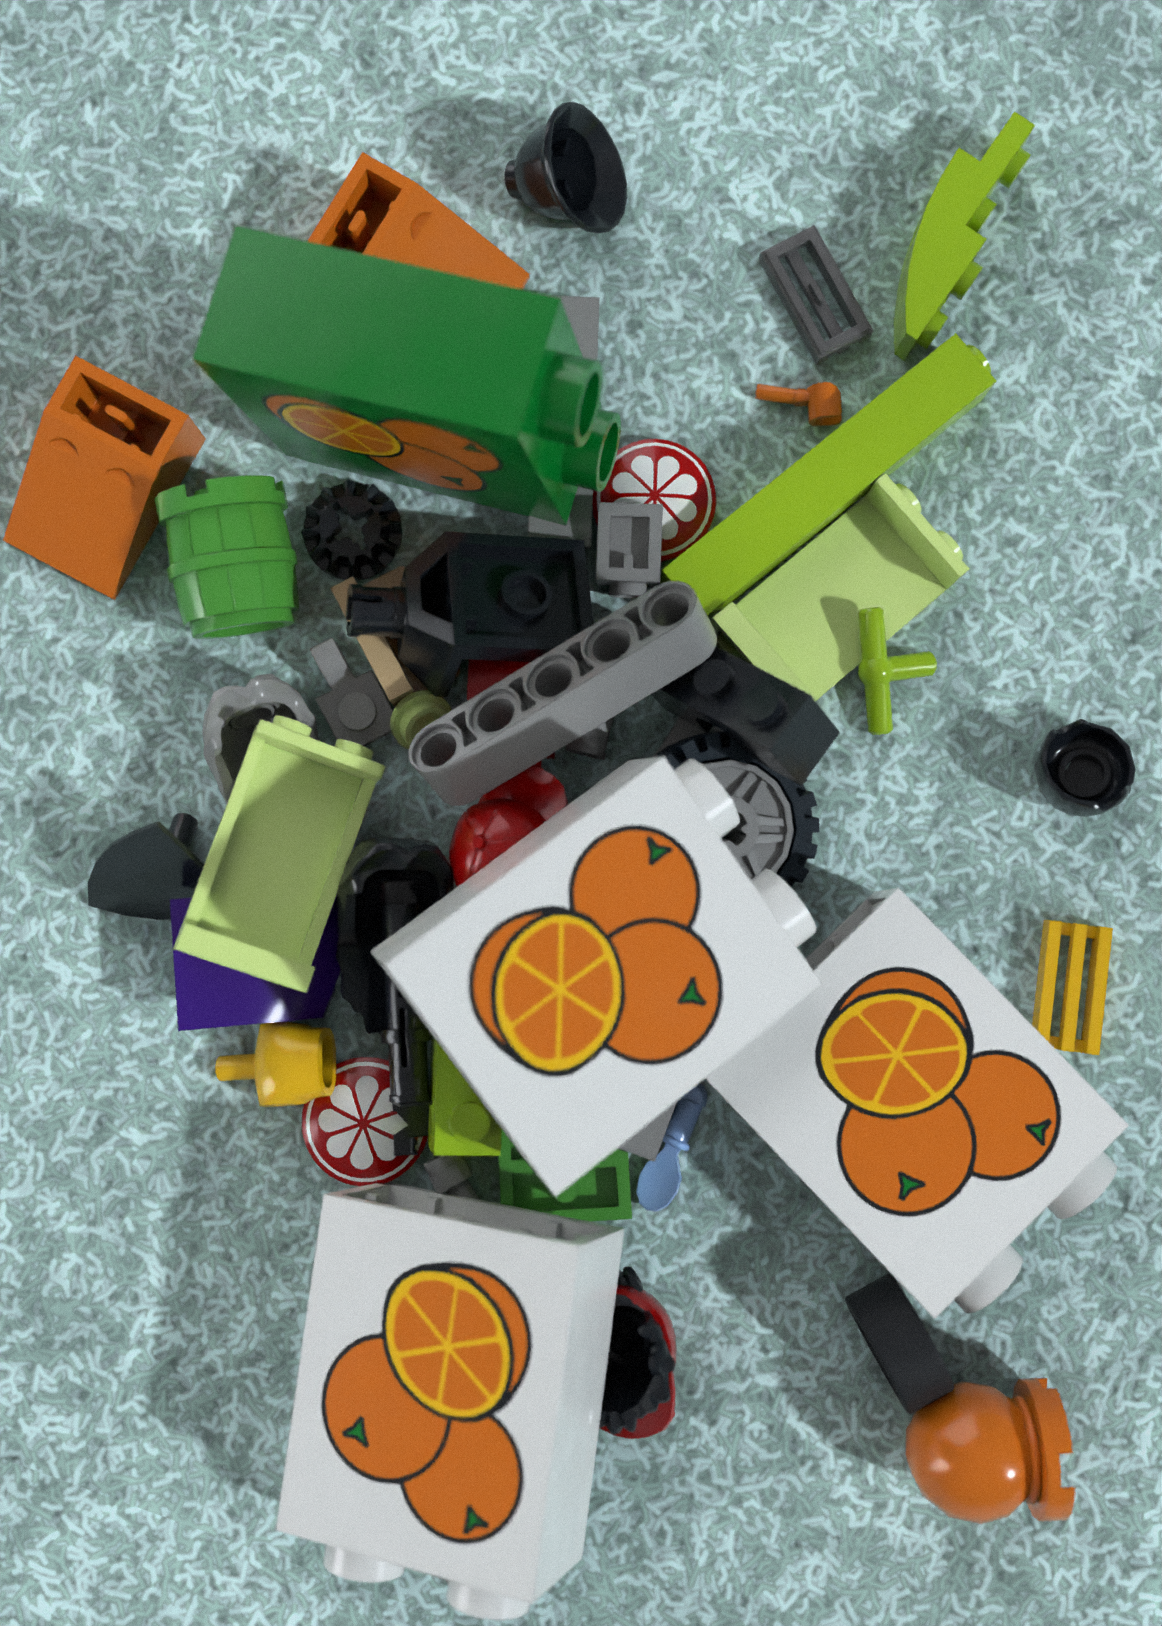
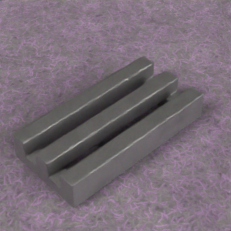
M815 225L760 252L759 262L816 365L826 361L829 356L835 353L839 354L849 349L850 345L858 341L861 343L871 337L873 329ZM805 246L851 327L844 332L841 330L825 301L822 291L798 252L799 249ZM785 257L827 333L829 340L824 341L779 259Z

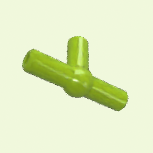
M881 607L863 608L858 612L862 661L858 666V676L864 684L868 732L872 735L888 734L893 730L890 682L932 676L937 669V660L930 651L887 657L884 610Z

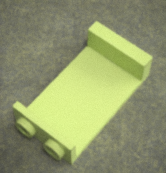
M885 473L873 484L864 498L736 605L731 602L712 618L711 624L717 636L716 645L720 649L805 691L817 701L862 661L858 612L861 609L881 607L884 610L887 641L969 570V567L962 561L963 553L956 541L944 531H936L921 514V505L913 492L903 484H895Z

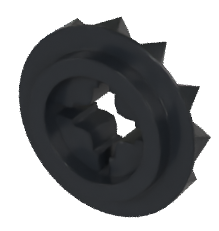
M347 479L343 484L331 488L323 487L320 495L314 502L306 506V516L301 534L310 558L322 571L342 580L352 576L355 580H363L383 571L397 555L402 541V521L393 500L380 491L373 483L367 485ZM341 509L345 515L349 514L354 521L360 520L363 517L368 520L361 527L365 537L363 541L368 547L367 549L362 550L359 544H354L349 537L343 538L340 541L336 539L335 536L342 530L341 524L338 521L340 519L337 514L338 510Z

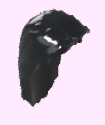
M384 836L362 840L351 853L338 885L336 959L341 970L340 992L343 999L351 1004L353 1011L360 1012L368 1034L379 1033L381 1035V1029L387 1028L384 969L370 952L383 942L380 905L421 903V914L454 890L452 867L438 846L429 840H416L412 837L386 838Z

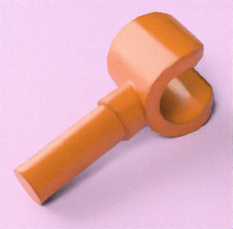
M816 383L807 389H791L765 384L757 385L755 399L795 406H808V422L812 426L838 425L842 420L841 393L833 383Z

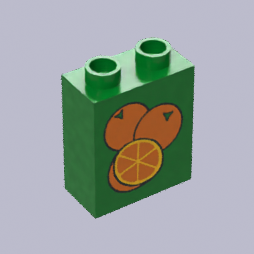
M235 225L192 360L285 455L565 526L567 525L578 487L597 492L603 491L606 487L618 452L621 418L619 413L602 409L600 402L603 380L601 362L582 356L561 298Z

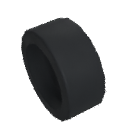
M886 1274L846 1296L845 1301L853 1319L884 1376L908 1414L918 1411L954 1390L953 1380L940 1353L909 1299L891 1274Z

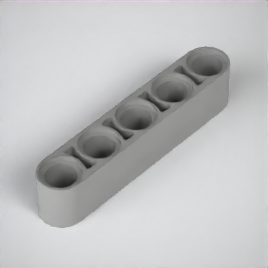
M670 581L655 586L428 724L416 734L410 744L408 751L410 763L444 803L452 806L468 804L699 666L711 656L716 648L717 636L694 589L687 583L680 581Z

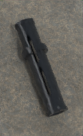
M421 903L380 905L383 942L420 915ZM384 971L387 1028L381 1029V1043L388 1044L389 1102L411 1103L430 1100L427 1041L433 1040V1036Z

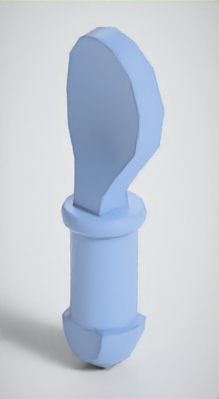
M701 1083L678 1099L662 1140L665 1142L664 1148L657 1154L655 1162L649 1160L645 1164L639 1175L636 1193L639 1204L647 1211L658 1212L666 1208L678 1193L682 1179L678 1154L680 1150H689L690 1145L688 1142L703 1107L706 1108L708 1100L707 1091Z

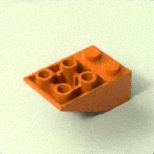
M364 152L361 153L307 241L518 289H523L530 278V274L418 183Z
M75 355L43 411L3 541L115 600L159 523L154 498L158 493L181 484L206 438L186 413Z

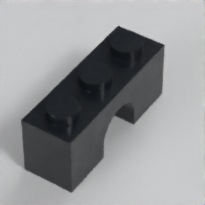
M717 646L711 656L702 664L651 694L664 709L702 731L708 733L713 726L719 728L741 745L754 760L802 786L840 733L810 694Z

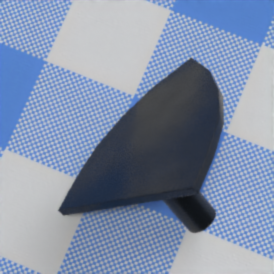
M178 813L174 815L169 830L158 821L136 829L113 841L95 862L88 881V906L124 916L171 920L170 899L192 897L204 863L190 851L198 826L196 818L187 813Z

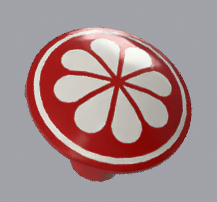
M664 439L639 440L625 445L618 450L606 487L601 492L593 491V515L598 526L599 502L663 504L661 562L677 558L707 534L716 510L715 485L705 464L686 447Z
M357 1057L336 1064V1081L332 1095L318 1097L304 1104L302 1133L308 1152L325 1173L345 1184L364 1186L390 1182L408 1171L425 1148L428 1135L414 1137L418 1142L415 1145L418 1155L394 1156V1134L407 1127L408 1124L397 1112H393L392 1103L389 1102V1060L377 1057Z

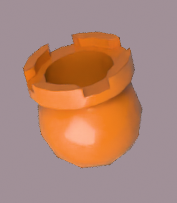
M1047 1378L1018 1379L1014 1386L1012 1399L990 1385L966 1381L954 1384L952 1392L914 1413L906 1429L905 1455L907 1464L922 1496L948 1517L983 1524L1009 1517L1024 1501L1027 1503L1032 1516L1038 1521L1067 1520L1071 1516L1075 1500V1487H1061L1059 1454L1073 1453L1072 1441L1060 1394L1056 1388H1047Z

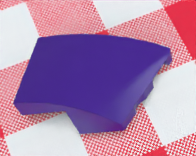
M337 894L311 965L315 967L307 993L173 950L178 1031L325 1018L336 990L335 984L341 972L336 959L338 939ZM192 897L170 899L173 947Z

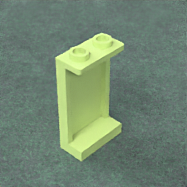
M275 716L272 723L260 720L254 729L173 950L307 993L315 967L311 965L334 903L339 882L351 855L374 787L382 779L386 766L372 761L374 752L365 746L344 739H337L335 746L311 738L312 728L291 718Z

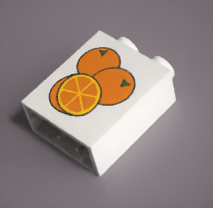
M664 756L626 761L370 951L526 1163L555 1197L823 985L797 948L816 933V926L811 914L794 890L772 870L764 869L751 880L748 878L721 839V837L740 823L737 809L719 781L705 766L695 759H688L675 770L672 769Z
M899 888L874 891L805 958L823 985L705 1079L934 1319L953 1301L964 1312L973 1313L992 1303L1014 1281L1022 1267L1023 1258L1010 1244L1047 1207L1058 1219L1070 1218L1087 1208L1106 1190L1116 1174L1117 1165L1108 1157L1104 1150L1129 1125Z
M391 1182L385 1184L374 1183L324 1194L276 1531L325 1544L323 1565L329 1572L341 1578L358 1582H386L400 1577L404 1573L405 1568L449 1580L447 1601L453 1608L464 1614L489 1620H509L525 1615L530 1609V1604L535 1603L574 1567L583 1556L625 1228L447 1193L438 1194L437 1191Z

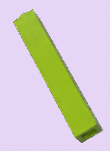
M955 333L663 568L660 575V584L670 581L687 583L694 589L709 620H711L728 604L734 602L865 496L885 473L888 476L891 475L981 402L996 383L995 378L991 375V367L986 357L975 346L966 345Z

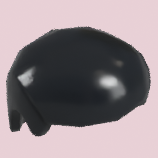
M1083 719L1074 721L1057 730H1051L1041 745L1034 766L1039 791L1055 809L1070 816L1081 817L1103 814L1122 803L1131 791V785L1134 782L1136 772L1130 746L1113 729L1090 723Z

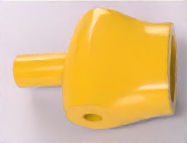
M276 1022L261 1024L255 1053L219 1056L215 1064L216 1076L219 1081L255 1079L259 1106L261 1107L297 1106L318 1097L331 1096L336 1081V1045L334 1034L330 1028L311 1027L303 1023Z

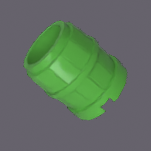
M261 475L219 477L205 480L206 488L194 492V496L187 497L185 484L158 493L154 499L158 522L166 528L170 566L167 568L168 579L174 585L184 627L191 628L192 638L215 639L276 630L295 623L293 613L299 610L298 584L295 569L298 561L296 551L291 546L288 527L283 513L288 508L285 485L282 480L275 483L274 477Z

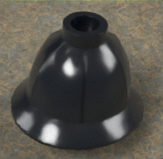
M565 102L555 108L547 123L527 137L517 153L516 160H511L506 165L504 179L509 195L514 199H522L530 209L545 217L570 220L586 232L599 234L610 232L619 224L625 213L627 181L619 152L603 123L582 104Z

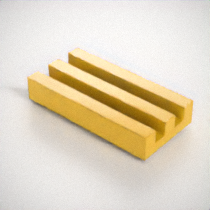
M1043 920L1032 1026L1057 1050L1092 1055L1100 1054L1113 928ZM1061 935L1070 936L1058 1037L1050 1036L1060 939ZM1087 938L1092 939L1080 1040L1075 1038Z

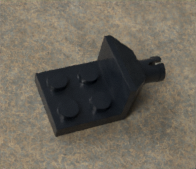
M445 531L405 567L400 586L382 588L349 584L346 600V620H351V622H347L348 637H360V635L389 636L391 639H397L398 658L434 696L448 697L462 659L532 662L594 624L584 540Z

